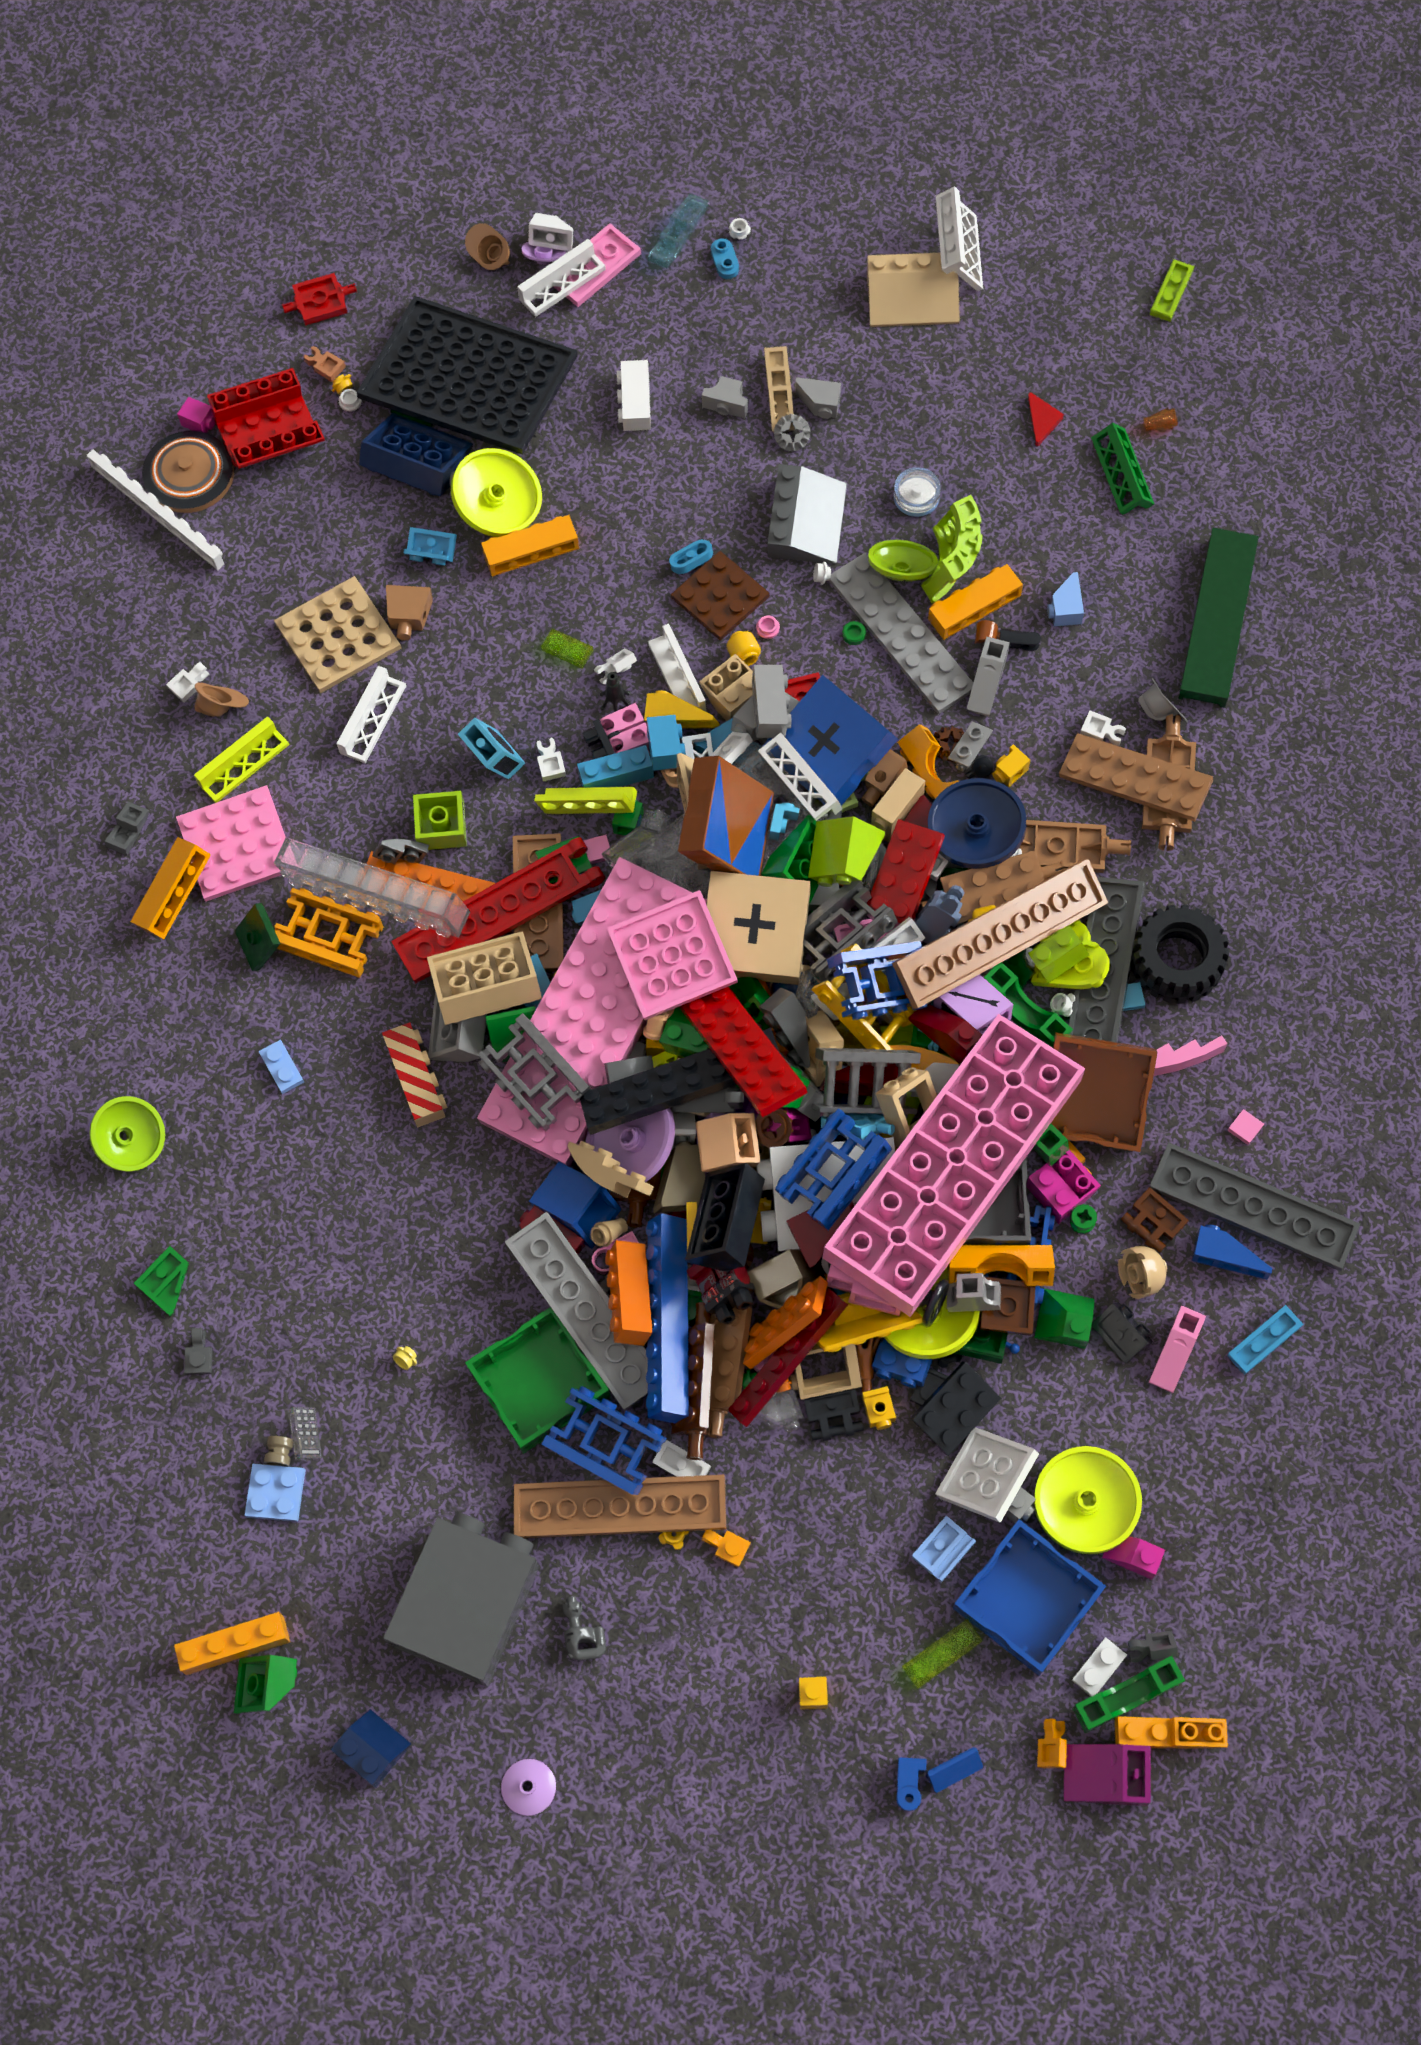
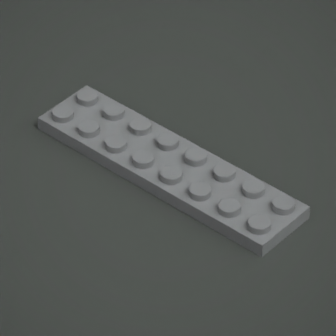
M866 553L831 573L830 584L937 714H940L971 694L973 681L890 581L872 568Z
M547 1212L507 1239L505 1243L625 1411L648 1394V1383L646 1381L648 1358L646 1356V1349L640 1345L614 1343V1334L610 1331L612 1310L608 1307V1296Z

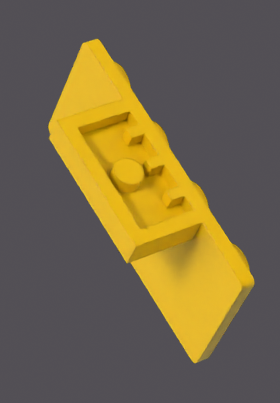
M850 1292L838 1296L848 1306L817 1344L825 1352H836L846 1345H858L876 1336L886 1337L896 1330L912 1329L917 1324L923 1323L922 1316L916 1310L911 1317L902 1311L900 1316L849 1303Z

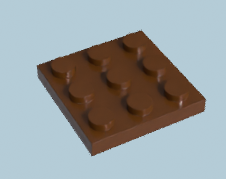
M721 551L714 555L671 594V599L720 641L770 597V593Z

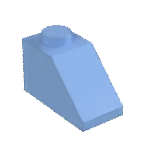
M1073 572L1053 594L1052 602L1047 606L1048 618H1053L1054 626L1082 624L1084 610L1078 572Z

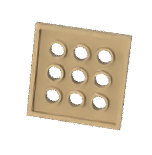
M355 576L274 620L275 625L320 693L401 649V644ZM344 602H351L353 604L349 610H342L340 608ZM324 613L333 615L329 621H322L320 619ZM356 619L364 621V624L360 627L352 626V622ZM310 624L312 629L309 632H301V626ZM336 630L344 632L340 638H333L331 635ZM368 636L376 638L375 642L370 645L364 644L363 640ZM316 641L324 643L323 647L318 650L311 648L312 644ZM348 647L355 649L354 654L350 656L344 655L343 651ZM326 659L335 660L334 665L331 667H325L322 664Z

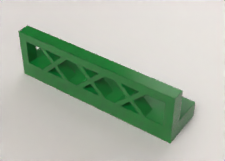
M1111 423L1091 437L1119 512L1120 514H1126L1138 505L1146 509L1154 505V501L1125 428ZM1109 435L1110 441L1106 449L1102 447L1100 440ZM1111 454H1116L1117 456L1114 467H1110L1108 463ZM1119 472L1123 473L1125 477L1122 486H1117L1116 484ZM1126 491L1131 492L1133 500L1124 505L1123 499Z

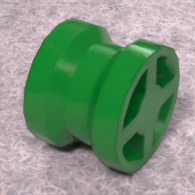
M1085 1204L1075 1207L1070 1217L1071 1228L1079 1234H1086L1092 1231L1097 1221L1096 1211L1093 1207Z

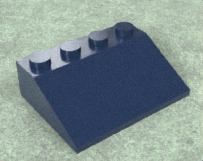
M392 413L361 441L359 465L370 471L386 475L390 479L399 480L411 487H417L432 495L441 497L450 488L451 473L455 472L460 462L469 455L474 443Z

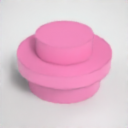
M764 616L757 622L756 630L762 638L770 639L779 633L780 625L774 617Z

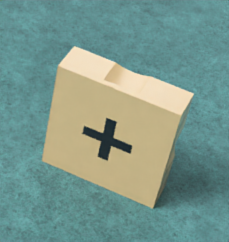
M711 871L706 906L737 978L751 977L766 982L799 985L804 931L807 924L811 890L810 881Z

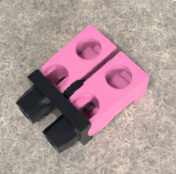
M636 703L609 714L600 720L592 721L593 727L583 732V737L588 747L599 742L602 746L591 751L593 759L644 745L647 746L648 752H650L647 725L644 723Z

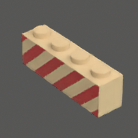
M409 1022L382 1032L417 1128L445 1118L443 1109H446L447 1105L443 1094L437 1095L435 1087H438L439 1084L435 1073L429 1074L427 1069L431 1062L426 1050L421 1052L418 1045L423 1043L418 1029L413 1030Z

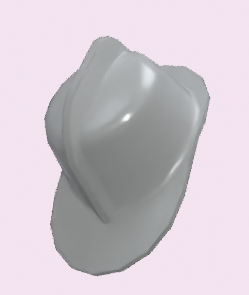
M1152 678L1154 684L1139 697V703L1145 713L1150 718L1159 721L1165 720L1166 716L1171 714L1173 716L1179 715L1188 723L1180 711L1162 694Z

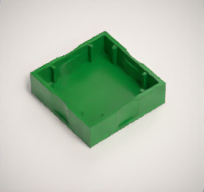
M551 1307L523 1324L511 1336L495 1342L465 1362L469 1372L523 1454L543 1442L545 1436L550 1434L552 1426L562 1429L568 1425L576 1409L565 1402L571 1394L569 1393L571 1388L579 1389L583 1386L594 1392L593 1398L601 1402L603 1398L608 1399L611 1397L608 1387L594 1366L582 1354L573 1337ZM580 1398L578 1399L579 1403L587 1406L583 1415L595 1407Z

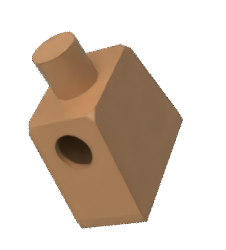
M386 585L387 616L390 628L398 629V639L410 640L412 630L422 631L424 629L433 601L430 587Z
M890 749L879 763L870 770L865 778L867 791L861 798L867 805L873 807L879 798L882 799L905 768L908 769L906 759Z

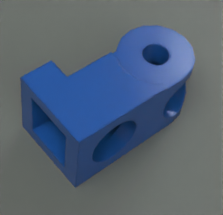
M898 1758L896 1799L898 1806L904 1811H914L921 1803V1794L918 1790V1772L926 1771V1759Z

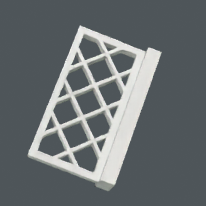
M952 187L936 195L942 270L946 274L954 271L976 291H980L983 289L977 217L960 201L959 190Z

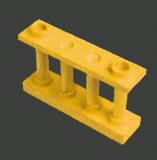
M854 944L841 950V952L861 950V948ZM868 963L846 967L849 968L856 966L859 980H862L860 968L868 965ZM881 970L874 971L879 992H890L886 975ZM845 976L834 977L831 982L826 980L811 989L818 996V999L835 1014L866 1049L893 1050L887 1043L900 1026L906 1027L912 1024L908 1017L916 1011L912 1007H907V1011L893 1014L892 1010H888L893 1020L880 1036L871 1027L877 1018L873 1017L872 1013L867 1014L868 1017L859 1020H853L852 1016L842 1017V1012L846 1011L845 1006L842 1007L841 1002L846 999L838 991V988L844 982ZM902 995V996H900V997H898V998H896V999H897V1000L906 999V997H905L904 995Z

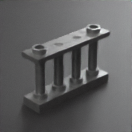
M816 1048L815 1058L822 1060L826 1068L823 1104L812 1103V1109L820 1112V1116L829 1117L837 1109H841L844 1113L883 1114L875 1093L883 1088L884 1067H887V1063H896L898 1078L904 1070L911 1068V1063L920 1064L921 1053L913 1050ZM839 1061L848 1062L850 1066L847 1104H833L835 1073ZM863 1062H872V1066H874L872 1105L858 1104L860 1066H863ZM907 1093L899 1097V1101L907 1118L908 1114H917V1109L906 1106Z

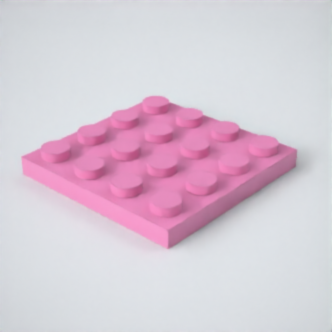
M267 785L176 817L183 839L196 844L211 854L197 879L205 902L297 870Z
M700 890L607 928L644 1021L738 983Z

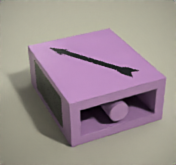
M980 974L934 999L933 1004L936 1008L966 1020L981 1034L985 1033L998 1014L1011 1020L1013 1003Z

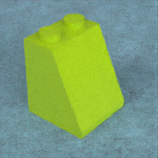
M854 816L816 821L808 877L818 881L817 884L824 887H831L834 883L849 885L852 881H861L885 836V831Z

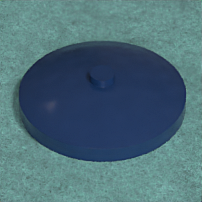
M985 778L966 779L950 785L936 797L928 814V829L945 835L939 854L949 862L965 868H988L1004 862L1018 850L1026 833V812L1020 798L1006 785Z

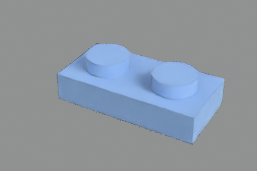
M281 1040L259 1051L282 1094L304 1083Z

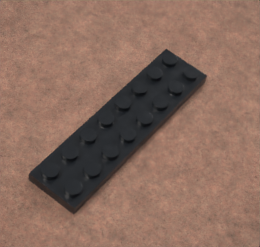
M772 1029L762 1030L779 1051ZM707 1049L590 1089L580 1098L587 1129L590 1135L737 1084L712 1050Z

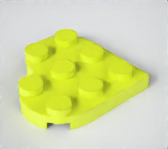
M1080 920L1071 923L1070 927L1088 951L1089 956L1050 983L1047 982L1035 965V974L1032 977L1031 983L1034 986L1068 989L1098 988L1103 984L1104 978L1109 971L1108 954L1098 943L1091 941L1088 928ZM1055 933L1042 939L1040 943L1045 942L1046 940L1051 938Z

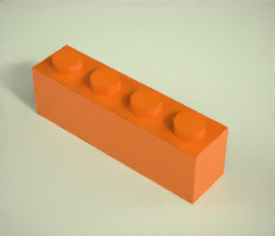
M616 1240L612 1248L607 1250L605 1263L609 1265L607 1286L610 1287L611 1292L608 1307L612 1310L610 1331L614 1334V1343L644 1346L652 1334L646 1247L642 1243Z

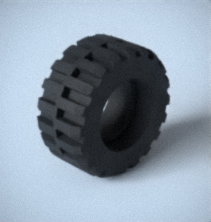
M1182 904L1180 908H1176L1175 905H1169L1165 911L1161 908L1154 911L1153 915L1147 916L1143 920L1142 926H1139L1133 943L1131 965L1134 966L1133 974L1135 978L1141 977L1140 984L1142 988H1150V995L1155 998L1161 995L1164 997L1163 1001L1169 1003L1171 999H1177L1178 1004L1185 1003L1188 998H1190L1191 1002L1200 999L1201 994L1207 996L1211 993L1213 987H1216L1220 982L1229 958V949L1227 948L1229 942L1226 935L1222 936L1224 931L1219 923L1215 925V918L1210 914L1207 916L1203 915L1202 909L1196 907L1195 910H1191L1189 905ZM1166 939H1185L1198 948L1202 956V963L1190 970L1174 969L1161 960L1157 952V946Z

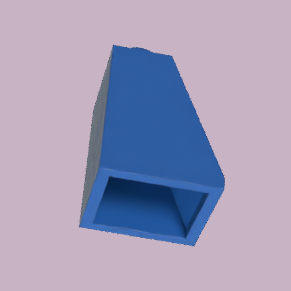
M558 1162L549 1172L547 1178L529 1200L532 1206L535 1205L545 1213L547 1212L552 1218L584 1240V1244L591 1249L596 1245L591 1238V1229L598 1222L614 1220L622 1210L606 1188L593 1181L590 1177L561 1162Z

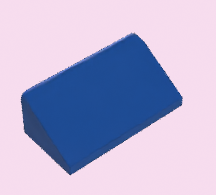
M972 1747L929 1770L926 1776L933 1790L938 1793L981 1770L983 1764L977 1748Z

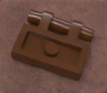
M1150 1187L1132 1206L1139 1214L1134 1218L1126 1212L1121 1218V1221L1128 1226L1127 1229L1131 1233H1137L1145 1240L1144 1244L1149 1248L1153 1247L1159 1253L1166 1247L1159 1240L1160 1237L1164 1235L1172 1241L1189 1221ZM1145 1219L1156 1228L1153 1233L1142 1225Z

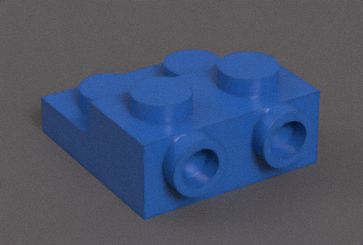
M884 1338L883 1342H880L872 1368L876 1376L881 1379L891 1380V1378L900 1380L902 1385L909 1388H915L917 1385L923 1387L933 1359H918L907 1356L892 1347Z

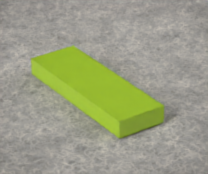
M1173 259L1149 315L1171 322L1192 275L1194 266Z

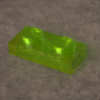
M553 628L541 646L542 651L581 669L584 668L594 651L593 646Z

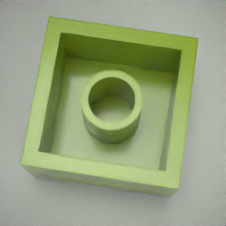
M461 791L413 795L415 839L417 842L429 845L428 850L467 846L465 805Z

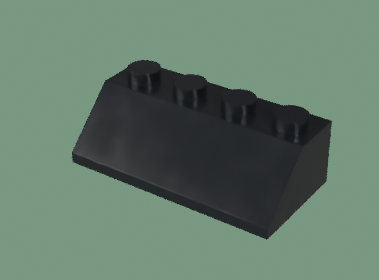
M747 1163L706 1173L685 1261L688 1263L720 1271L745 1267L765 1181Z

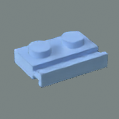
M946 1515L914 1552L912 1558L942 1583L976 1543V1540L972 1539Z

